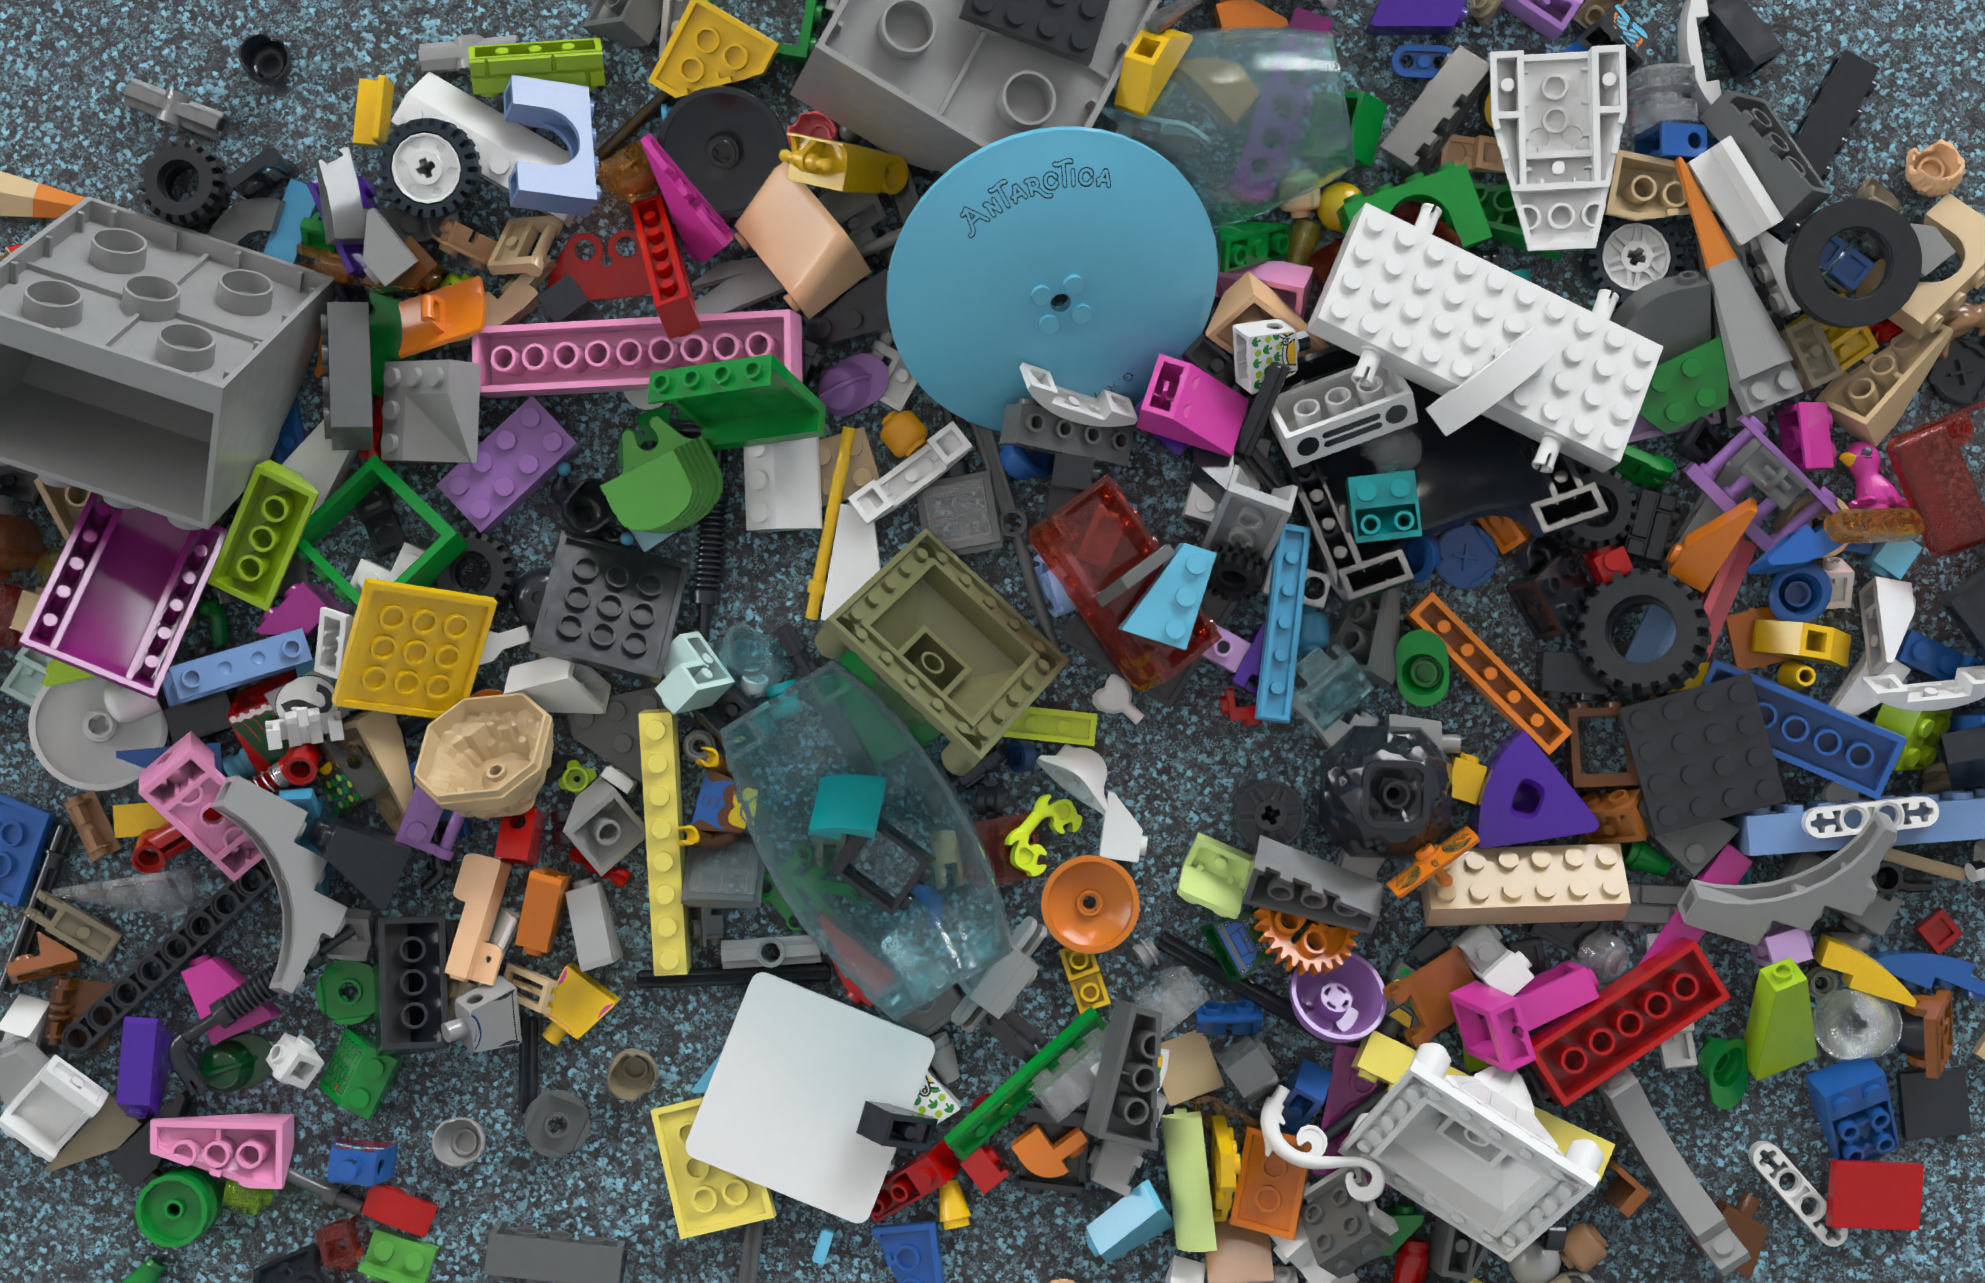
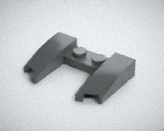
M343 147L336 152L339 156L338 159L328 164L322 159L316 162L326 245H364L367 211L370 209H363L349 147ZM429 163V167L425 168L427 174H432L431 170L435 168L434 163ZM377 209L403 242L411 235L421 244H440V242L430 236L431 234L438 237L441 236L442 232L439 228L444 219H454L459 223L457 212L444 217L424 218L411 215L410 212L403 211L402 209Z

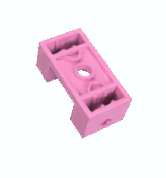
M190 731L139 773V794L235 882L264 857L253 841L230 819L223 815L215 821H209L204 818V811L211 808L226 778L215 768L214 752Z

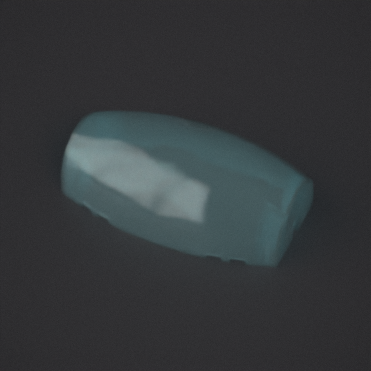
M1236 26L1184 32L1191 34L1193 41L1146 117L1115 108L1118 78L1092 127L1121 134L1136 140L1156 151L1173 164L1188 180L1200 198L1213 230L1220 226L1243 222L1271 212L1270 210L1288 202L1296 201L1302 195L1316 188L1323 187L1336 177L1355 167L1352 133L1338 57L1331 33L1292 27Z
M834 659L786 688L785 693L774 699L767 700L720 730L728 770L732 772L737 789L735 795L738 804L741 803L748 821L746 826L778 891L804 930L824 955L827 953L840 968L839 971L846 979L850 978L864 991L863 995L896 1022L940 996L958 981L963 982L1006 957L1014 948L1005 905L992 863L976 825L955 786L930 749L906 720L869 683L842 661ZM859 774L887 778L880 817L936 858L931 865L935 869L934 873L924 886L918 883L912 892L916 898L905 912L900 909L891 916L828 869L852 835L842 833L841 840L808 835L821 777ZM876 831L875 839L870 838L851 865L896 898L921 862L879 831Z

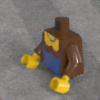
M701 747L702 750L707 752L708 758L706 761L695 759V763L699 766L710 767L711 770L705 769L692 824L677 828V830L686 832L687 840H679L676 843L678 846L693 845L715 850L735 843L739 837H744L748 823L767 827L771 808L753 804L755 789L752 788L751 780L735 764L719 756L714 748Z

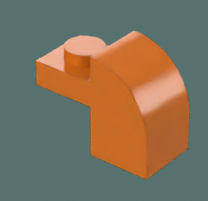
M1037 1122L1012 1140L1011 1148L1029 1171L1041 1177L1053 1178L1069 1172L1068 1164L1064 1158L1068 1156L1070 1159H1073L1086 1149L1084 1144L1088 1142V1138L1081 1127H1075L1059 1140L1052 1143Z

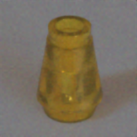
M1297 218L1295 225H1291L1290 244L1286 262L1305 266L1322 234H1319L1321 225Z

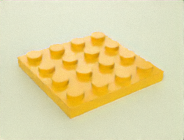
M365 578L332 696V703L338 707L437 719L463 698L470 697L497 601L494 597Z

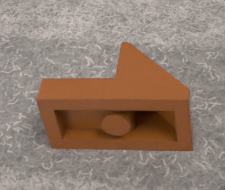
M37 932L40 956L35 957L33 954L21 955L16 957L13 962L6 963L8 977L12 985L81 969L76 953L40 932Z

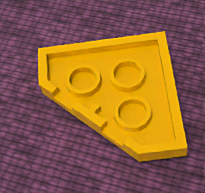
M690 0L648 82L678 99L705 87L725 86L766 74L781 44L707 0Z
M1212 1115L1210 1193L1214 1222H1226L1228 1211L1232 1209V1194L1236 1192V1175H1240V1154H1237V1142L1234 1140L1233 1127L1227 1126L1225 1115Z

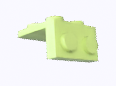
M1198 832L1183 862L1177 894L1188 903L1199 904L1211 909L1218 916L1237 919L1241 911L1248 869L1253 856Z

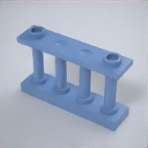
M300 628L168 668L169 672L165 675L162 687L170 708L295 670V665L313 659L303 629Z

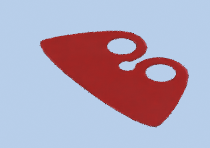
M622 230L612 235L607 246L608 255L611 257L612 263L607 267L603 266L600 262L604 254L602 243L597 236L590 233L575 234L563 247L555 263L557 266L551 272L547 289L570 274L589 300L628 298L652 293L637 232ZM623 237L633 239L636 244V251L627 258L620 256L615 248L617 241ZM581 240H589L595 246V254L589 260H581L575 254V246Z

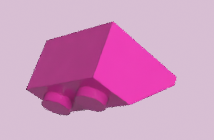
M1799 402L1777 410L1781 452L1802 473L1834 468L1833 462L1836 460V447L1830 438L1833 419L1831 412L1827 410V403Z

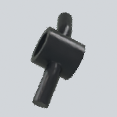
M1881 861L1879 870L1883 869L1886 871V880L1882 885L1879 886L1877 884L1876 874L1871 877L1878 892L1882 894H1892L1898 890L1907 893L1932 892L1931 880L1904 879L1902 870L1893 862Z

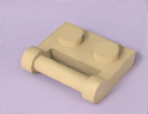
M551 215L508 219L488 261L487 268L492 275L527 273L533 277L540 276L545 267L544 259L555 236L561 233L563 222ZM538 233H542L532 255L528 256Z

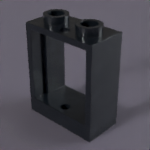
M879 817L877 831L921 862L896 898L851 865L870 838L852 835L828 869L893 916L900 909L905 912L916 898L912 893L918 883L924 886L932 876L935 869L931 865L936 858L883 818Z

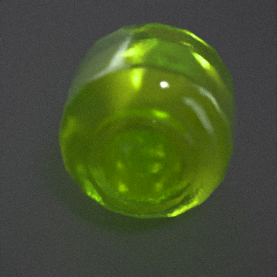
M227 1178L222 1203L227 1204L229 1212L256 1216L261 1213L263 1205L270 1206L273 1189L247 1188L238 1185L239 1182Z

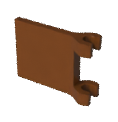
M1456 945L1408 977L1386 985L1382 991L1386 1000L1391 1001L1393 999L1395 1005H1400L1407 999L1409 1000L1420 1025L1409 1028L1403 1035L1409 1046L1414 1044L1418 1050L1421 1044L1429 1043L1434 1035L1457 1021L1448 993L1476 980L1463 952Z

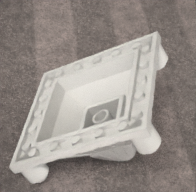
M1423 1043L1419 1046L1408 1069L1381 1098L1377 1105L1369 1113H1362L1358 1116L1349 1135L1344 1139L1337 1152L1343 1156L1361 1157L1375 1162L1384 1173L1385 1183L1510 1263L1596 1187L1600 1178L1597 1173L1604 1155L1599 1146L1589 1139L1572 1141L1566 1154L1557 1149L1558 1144L1535 1117L1531 1096L1522 1076L1518 1074L1516 1069L1507 1073L1495 1066H1491L1476 1073L1474 1076L1446 1075L1444 1077L1451 1063L1447 1050L1438 1043Z

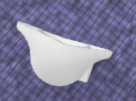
M1065 744L1055 756L1041 755L1037 758L1036 763L1063 789L1104 815L1108 808L1104 795L1107 767L1098 753L1088 748H1073L1071 745Z

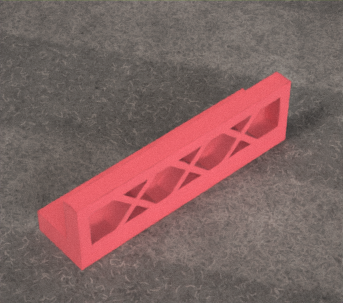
M1742 534L1705 592L1699 591L1697 594L1698 599L1703 601L1702 605L1711 624L1709 632L1712 638L1711 645L1707 647L1709 655L1706 662H1708L1757 548L1756 544L1743 539L1745 534Z

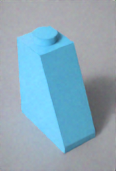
M1149 1179L1134 1188L1128 1197L1124 1196L1086 1226L1091 1236L1086 1241L1095 1257L1100 1255L1108 1264L1173 1227L1174 1222L1161 1196Z

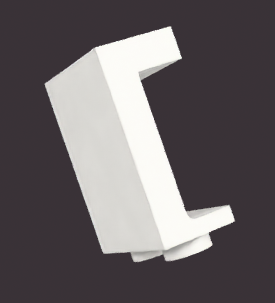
M55 1054L5 1108L0 1116V1128L7 1136L16 1138L26 1145L34 1155L52 1162L63 1145L89 1117L93 1118L98 1113L109 1092Z

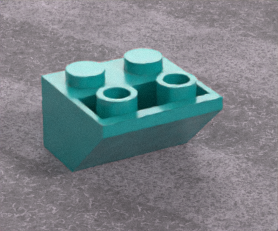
M1415 470L1347 478L1345 484L1348 510L1355 544L1422 536Z

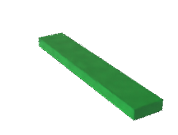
M1090 1006L943 1137L945 1142L962 1161L1108 1032L1109 1028L1098 1012Z

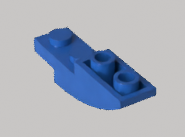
M1907 629L1895 657L1900 663L1910 667L1911 671L1932 681L1954 680L1957 668L1985 665L1982 660L1974 656L1963 655L1911 629Z
M1890 950L1867 954L1879 962L1894 977L1899 978L1898 981L1910 990L1917 992L1919 986L1931 990L1934 984L1952 991L1953 987L1957 986L1965 989L1963 996L1982 1003L1985 998V982L1971 977L1975 967L1973 963L1946 955L1916 950Z

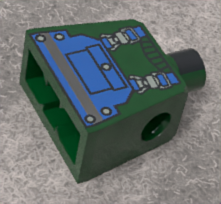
M1258 907L1240 912L1237 919L1222 918L1200 927L1229 982L1244 979L1273 954L1265 953L1266 949L1270 946L1268 942L1261 943L1258 941L1264 935V932L1254 929V926L1261 921L1253 916L1259 909Z

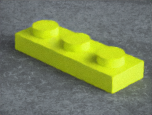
M1028 707L1002 737L1094 746L1098 714Z

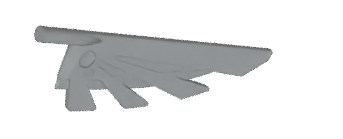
M869 227L851 240L864 258L895 245L902 228L875 238L871 227ZM760 257L719 263L692 283L694 290L720 284L703 298L694 300L697 314L737 312L786 291Z

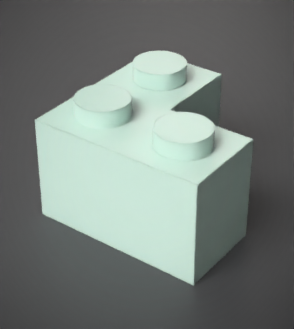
M699 631L679 634L670 643L663 670L666 678L655 690L662 698L664 706L675 715L712 706L735 681Z

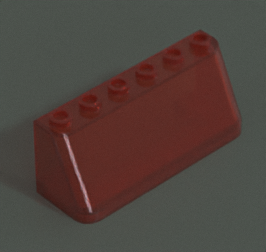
M1108 474L1028 530L1029 540L1049 570L1059 580L1068 597L1127 681L1136 690L1144 692L1169 681L1222 638L1217 631L1215 622L1206 615L1201 606L1186 650L1118 629L1166 561L1104 607H1101L1095 599L1097 594L1160 549L1157 539L1150 535L1141 522L1138 512L1129 505L1122 495L1120 486Z

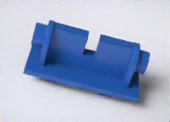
M1240 1000L1236 1003L1208 1001L1204 1004H1195L1197 1017L1196 1033H1202L1203 1036L1226 1035V1024H1232V1035H1254L1256 1031H1262L1263 1015L1261 1007L1249 1000Z

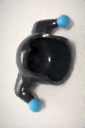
M561 462L557 466L558 474L552 483L550 494L561 506V516L566 527L572 533L616 545H631L634 538L630 532L622 533L620 536L615 535L610 529L609 525L616 515L613 513L600 487L605 482L594 478H587L571 488L567 482V475L572 470L571 465L568 462Z

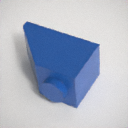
M1305 1058L1302 1059L1284 1086L1290 1092L1282 1104L1285 1107L1282 1111L1285 1125L1279 1123L1281 1128L1297 1135L1300 1128L1309 1122L1325 1101L1332 1072Z

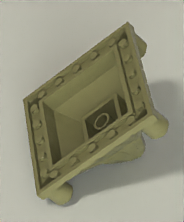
M927 528L919 533L831 614L822 624L821 630L815 637L817 649L827 658L839 659L849 649L858 654V657L875 676L873 678L875 693L880 708L888 717L895 721L910 724H922L925 722L945 734L950 743L943 749L941 760L949 772L958 776L968 774L1070 661Z

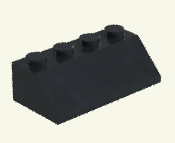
M445 916L377 918L373 924L376 1056L410 1055L449 1048V1043L446 1042L441 1031V1025L448 1022L447 973H444L447 965Z

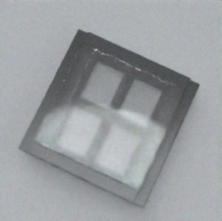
M991 470L936 480L916 495L922 531L927 528L956 556L1004 548Z
M739 837L735 843L715 850L689 845L681 904H688L690 907L761 908L768 840Z

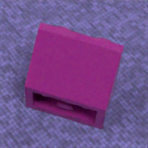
M303 582L299 585L296 583L286 591L283 596L285 601L277 609L273 607L261 617L260 621L262 624L256 631L260 635L276 636L302 628L305 636H318L321 607H328L345 614L348 611L321 585Z

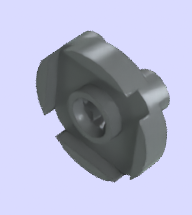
M545 1090L541 1092L530 1103L523 1119L524 1133L531 1147L537 1153L552 1158L562 1157L565 1153L579 1149L586 1141L591 1127L585 1104L577 1095L564 1090ZM557 1116H561L562 1121L566 1123L563 1128L558 1127L556 1131H552L549 1121Z

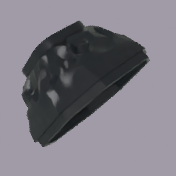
M1354 725L1321 756L1319 824L1350 857L1416 859L1414 854L1420 848L1425 847L1429 843L1433 844L1450 828L1453 788L1452 760L1421 727ZM1391 787L1396 788L1398 792L1394 800L1387 798V791Z

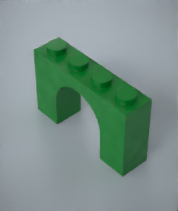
M1454 162L1445 163L1436 167V173L1424 176L1423 172L1416 173L1405 178V184L1394 187L1393 183L1384 184L1374 189L1375 194L1363 197L1362 193L1352 195L1343 200L1344 205L1336 212L1344 235H1346L1354 215L1365 203L1389 214L1396 205L1404 202L1434 204L1433 210L1437 206L1442 210L1439 218L1449 243L1467 250L1484 244L1492 238L1466 163L1457 166L1454 165Z

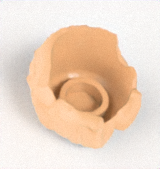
M1940 139L1921 152H1918L1917 148L1908 150L1905 178L1913 187V190L1918 191L1919 194L1929 198L1940 197L1950 193L1961 183L1965 173V160L1955 149L1953 143Z

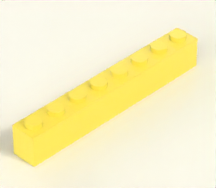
M667 708L646 709L641 711L638 717L654 976L686 975L692 963L688 904H681L686 869L685 846H678L676 841L684 840V831L677 830L678 827L683 826L677 714L673 715Z
M1373 1030L1363 1038L1351 1067L1359 1070L1357 1076L1366 1081L1376 1084L1378 1079L1389 1084L1387 1089L1389 1091L1408 1069L1417 1050ZM1450 1066L1444 1077L1446 1075L1470 1076ZM1533 1106L1535 1117L1558 1144L1557 1149L1566 1154L1571 1142L1581 1139H1589L1599 1146L1604 1155L1597 1173L1600 1176L1598 1181H1601L1615 1144Z

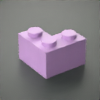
M1773 920L1770 931L1762 937L1758 946L1748 943L1754 963L1764 967L1789 957L1796 964L1813 959L1811 949L1814 947L1809 931Z

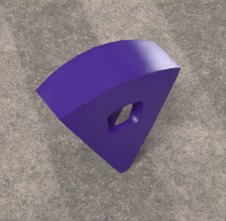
M1525 730L1513 731L1500 743L1484 766L1487 767V771L1476 805L1470 803L1468 827L1480 838V842L1473 846L1474 848L1483 849L1594 832L1598 829V819Z

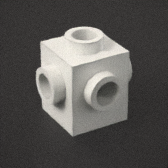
M284 1033L277 1044L271 1048L268 1057L265 1059L273 1070V1077L281 1083L291 1084L306 1090L324 1065L323 1060L314 1049L316 1046L314 1042L303 1035H299L296 1038Z

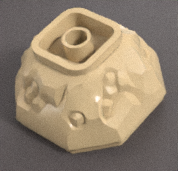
M523 692L463 698L428 724L414 772V782L443 809L456 811L461 817H476L486 821L493 817L523 814L534 805L536 795L545 782L546 771L551 767L554 747L553 717Z

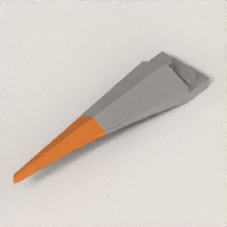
M1679 156L1675 159V166L1692 216L1709 283L1711 284L1730 387L1743 415L1746 416L1794 397L1804 391L1790 363L1793 358L1683 158Z

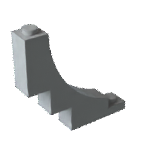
M1625 1067L1599 1084L1597 1088L1611 1119L1630 1141L1639 1163L1658 1185L1668 1208L1722 1276L1727 1275L1750 1260L1751 1256L1748 1250L1730 1230L1726 1219L1676 1149L1650 1105L1640 1082L1628 1067Z

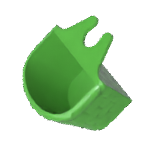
M655 416L651 418L650 426L658 436L657 446L652 450H645L639 446L636 435L632 430L625 431L622 435L623 471L619 477L600 487L613 513L625 528L629 527L631 530L650 533L676 532L694 525L713 510L714 505L717 504L723 493V474L704 435L698 438H687L661 417Z

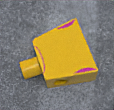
M571 962L565 966L557 980L559 982L558 987L553 988L551 992L555 994L554 1001H549L547 1005L552 1007L551 1013L544 1015L552 1020V1022L542 1035L547 1041L556 1046L559 1045L567 1033L578 1040L617 1005L621 999L585 971L581 972L580 967Z

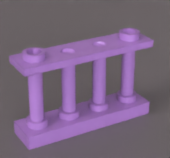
M1740 415L1736 419L1744 429L1707 464L1702 463L1700 466H1697L1691 461L1682 470L1725 513L1737 506V503L1740 501L1739 496L1753 483L1746 476L1742 475L1730 487L1725 486L1721 489L1713 481L1717 477L1715 473L1747 443L1755 438L1808 485L1806 490L1815 499L1777 534L1772 533L1768 536L1760 526L1764 524L1762 520L1778 505L1767 497L1757 506V513L1744 533L1764 553L1787 533L1808 524L1824 508L1833 515L1840 512L1834 505L1838 499L1825 486L1819 490L1763 434L1767 428L1754 416L1748 419L1746 416Z

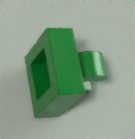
M315 213L312 219L304 217L300 225L304 248L336 255L337 249L335 245H326L324 224L320 213Z

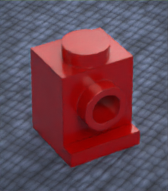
M1613 544L1610 546L1606 545L1581 555L1594 585L1612 580L1611 576L1619 572L1623 575L1630 572V569H1634L1624 546L1615 548Z
M982 1144L964 1161L960 1159L959 1162L983 1194H986L1010 1174V1168L1006 1162L1002 1166L998 1164L1002 1160L991 1145L985 1148Z

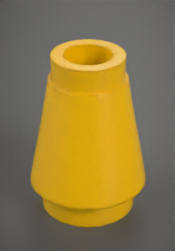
M1796 660L1783 663L1777 673V680L1780 685L1797 692L1813 684L1816 679V673L1811 667Z
M958 1179L950 1180L947 1184L940 1187L939 1222H943L944 1230L970 1225L969 1216L972 1215L959 1186Z

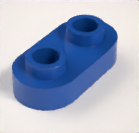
M1405 44L1397 48L1391 55L1390 67L1396 76L1403 79L1431 80L1440 70L1434 67V58H1440L1443 61L1449 52L1454 53V51L1444 45ZM1402 57H1408L1411 60L1410 68H1405L1401 65Z

